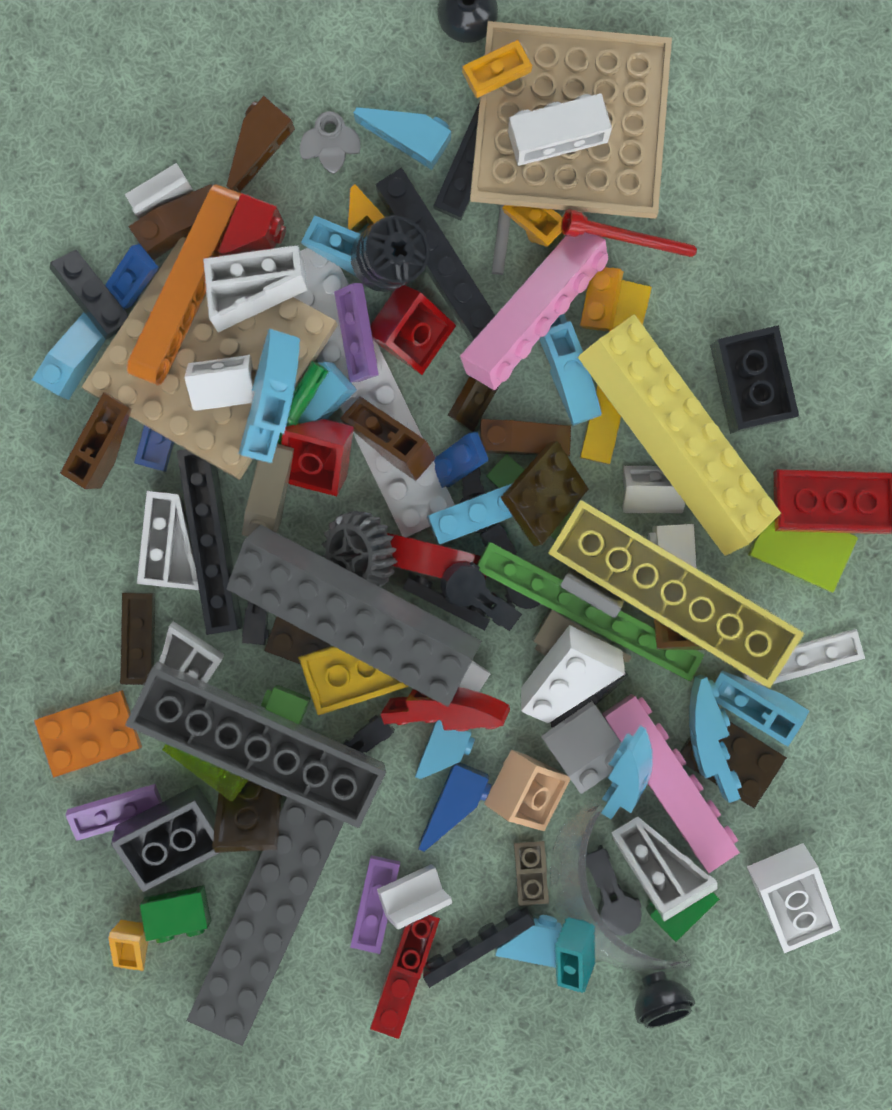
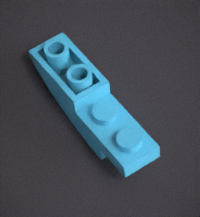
M560 315L551 325L549 332L539 340L551 366L550 374L572 426L599 417L602 413L592 377L578 359L583 350L571 321L567 322L565 315Z
M268 329L252 391L255 394L238 454L272 463L279 434H284L290 411L298 367L300 338Z
M700 674L694 678L689 705V728L693 753L700 774L705 778L714 776L722 797L731 803L741 799L737 790L741 788V783L734 770L730 771L726 760L730 759L726 745L723 741L720 743L718 741L730 736L727 727L730 726V721L726 711L718 707L715 698L719 697V693L712 679L708 680L707 677Z
M641 725L634 736L627 733L609 763L610 766L614 767L608 777L612 784L602 798L607 803L601 813L610 819L613 818L620 806L630 813L633 811L652 773L653 756L651 743L646 729Z

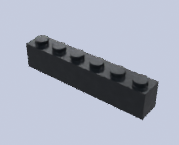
M401 167L375 184L377 194L391 216L406 217L417 223L425 233L429 244V260L425 270L472 343L496 315Z
M186 449L177 450L206 635L242 629L243 623L238 595L226 589L234 568L218 469L213 464Z

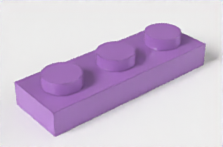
M352 283L334 291L349 381L361 382L379 374L363 283Z
M156 784L67 809L65 816L76 841L115 830L116 825L163 801Z
M371 855L350 948L380 954L388 919L385 916L377 889L397 880L400 867L399 861Z

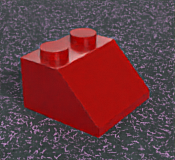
M241 193L218 251L220 255L226 256L274 249L276 243L281 244L285 237L286 227L283 226L284 221L277 206Z
M403 285L395 289L370 325L373 341L423 375L457 325L421 292Z
M326 419L286 426L284 434H282L281 445L294 448L288 484L337 497L348 474L354 427Z

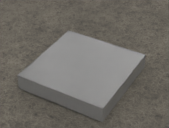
M570 568L561 583L563 589L613 618H616L624 602L622 598Z

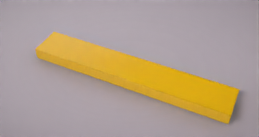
M622 280L613 329L634 314L643 325L652 287ZM597 384L596 394L602 414L599 417L588 420L580 458L610 465L621 415Z

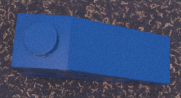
M461 762L452 765L421 837L418 850L425 852L476 809L480 800H486L492 784L488 783L489 776L487 773Z

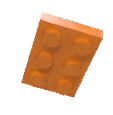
M123 690L34 720L53 778L142 747L137 731L125 726L131 712Z

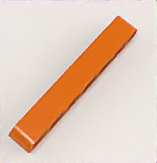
M214 184L209 190L130 355L127 364L128 374L158 386L164 382L207 292L203 259L221 256L218 251L241 193L218 184Z

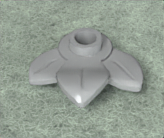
M332 111L324 112L318 116L315 121V127L304 133L300 144V154L303 160L319 156L321 164L331 174H335L341 169L346 153H360L358 134L355 130L346 127L343 118ZM329 123L336 126L335 130L331 133L324 130L325 126Z

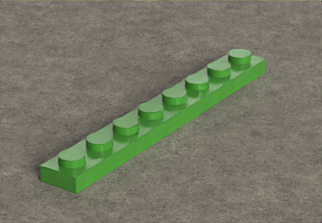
M488 542L477 563L480 567L479 571L490 578L690 682L705 655L697 650L656 649L655 628L621 610L616 618L611 617L563 589L561 586L562 579L491 542Z

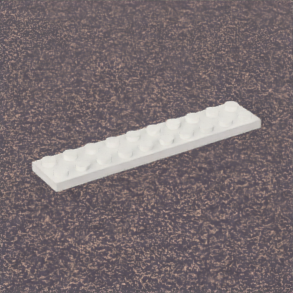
M306 248L300 252L304 260L307 291L294 296V298L336 320L338 326L317 357V360L321 363L323 361L334 363L349 380L334 291L349 284L341 267L311 249ZM373 341L379 375L361 382H351L357 391L340 406L343 414L361 396L422 437L378 344ZM353 432L403 537H409L430 527L427 519L428 515L455 505L447 487L441 488L435 472L434 461L415 481L394 467Z

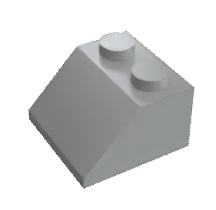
M592 701L541 736L581 794L611 774L614 767L610 766L609 763L621 745L620 740Z

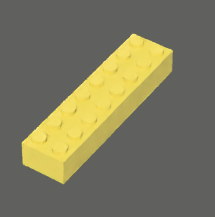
M635 314L601 337L578 356V359L724 556L749 545L781 514Z
M582 500L578 503L548 552L549 555L769 689L804 635V632Z

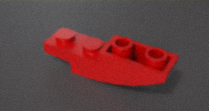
M459 687L447 707L427 695L412 689L407 697L390 698L381 712L383 724L396 725L421 721L433 723L441 720L444 731L456 730L462 732L473 728L496 729L503 726L510 712V706L495 697Z
M427 915L404 926L370 1025L371 1030L396 1039L400 1038L440 918Z

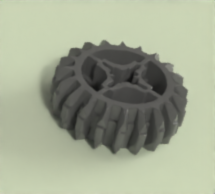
M351 511L336 517V520L329 523L330 529L324 532L327 540L321 544L326 549V553L322 557L379 587L388 583V577L394 573L391 566L397 562L392 557V553L397 549L391 546L390 541L393 539V536L387 535L388 526L381 525L380 517L372 516L371 512Z

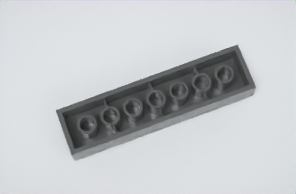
M261 524L244 539L226 588L447 707L451 703L482 643L476 637Z
M159 661L153 666L125 724L129 728L357 828H360L386 774L384 762Z
M287 797L280 812L277 850H263L186 1021L243 1046L344 824L343 821Z

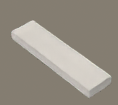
M857 629L798 644L773 684L865 659ZM741 671L743 679L765 687Z

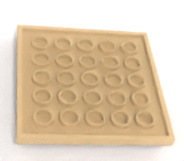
M488 21L485 55L513 41L519 40L532 64V72L480 97L470 202L555 210L572 209L588 213L656 219L659 210L672 38ZM584 94H590L591 96L602 94L612 127L608 143L520 166L517 165L508 134L509 117L522 110L534 111L542 109L553 102L565 103L573 101Z
M182 237L172 249L82 385V388L98 399L101 398L103 392L111 395L131 408L129 417L240 480L253 458L238 454L252 403L193 410L184 377L188 363L251 355L253 364L251 379L252 384H254L268 329L276 330L300 338L295 390L311 361H316L338 324L336 320L292 297L223 331L217 332L209 319L206 292L164 382L158 386L128 374V360L184 245L186 238Z

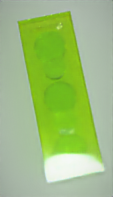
M165 744L162 748L164 752L232 802L248 781V779L168 744Z

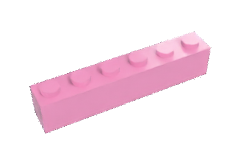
M588 233L578 235L577 237L566 235L460 355L466 374L493 390L502 382H505L510 377L515 366L530 354L535 343L549 332L554 321L568 310L574 298L579 293L585 291L594 275L604 269L608 261L606 240Z
M630 694L603 712L602 716L621 743L627 733L634 736L640 725L646 729L653 756L652 773L648 785L701 865L710 873L740 853L734 845L738 842V839L728 825L724 828L717 819L721 816L719 810L711 800L707 802L700 794L704 790L703 786L694 774L688 776L682 767L687 764L677 748L674 750L670 749L666 743L669 736L660 723L654 725L648 716L652 713V710L643 697L637 699L636 696Z

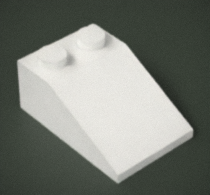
M804 843L747 866L753 884L784 953L841 930L819 868Z

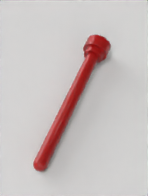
M572 209L566 210L561 222L562 234L572 237L588 233L687 257H693L697 253V248L694 245L590 221L586 216H583L582 212Z

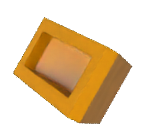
M120 920L108 936L113 967L143 971L148 946L143 923Z

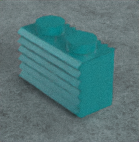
M569 917L565 919L561 933H559L555 943L556 983L558 986L580 993L585 992L596 963L595 926L593 924Z

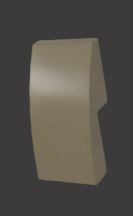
M544 841L514 843L518 906L549 904Z

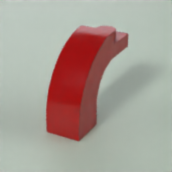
M387 533V535L393 536V539L390 541L391 546L397 549L392 553V557L397 560L392 566L442 578L444 572L451 565L458 562L470 563L471 561L477 565L481 557Z

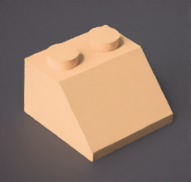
M511 749L494 785L490 789L484 805L509 822L545 831L571 779L568 775L526 754Z

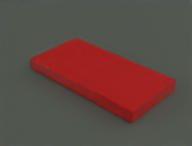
M784 469L773 471L774 504L781 512L775 519V531L892 534V473Z

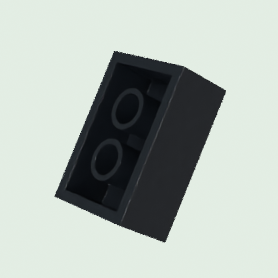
M779 325L720 338L710 345L730 434L799 417Z
M195 785L116 825L111 845L142 892L219 854L215 853L212 848L216 814L199 786Z

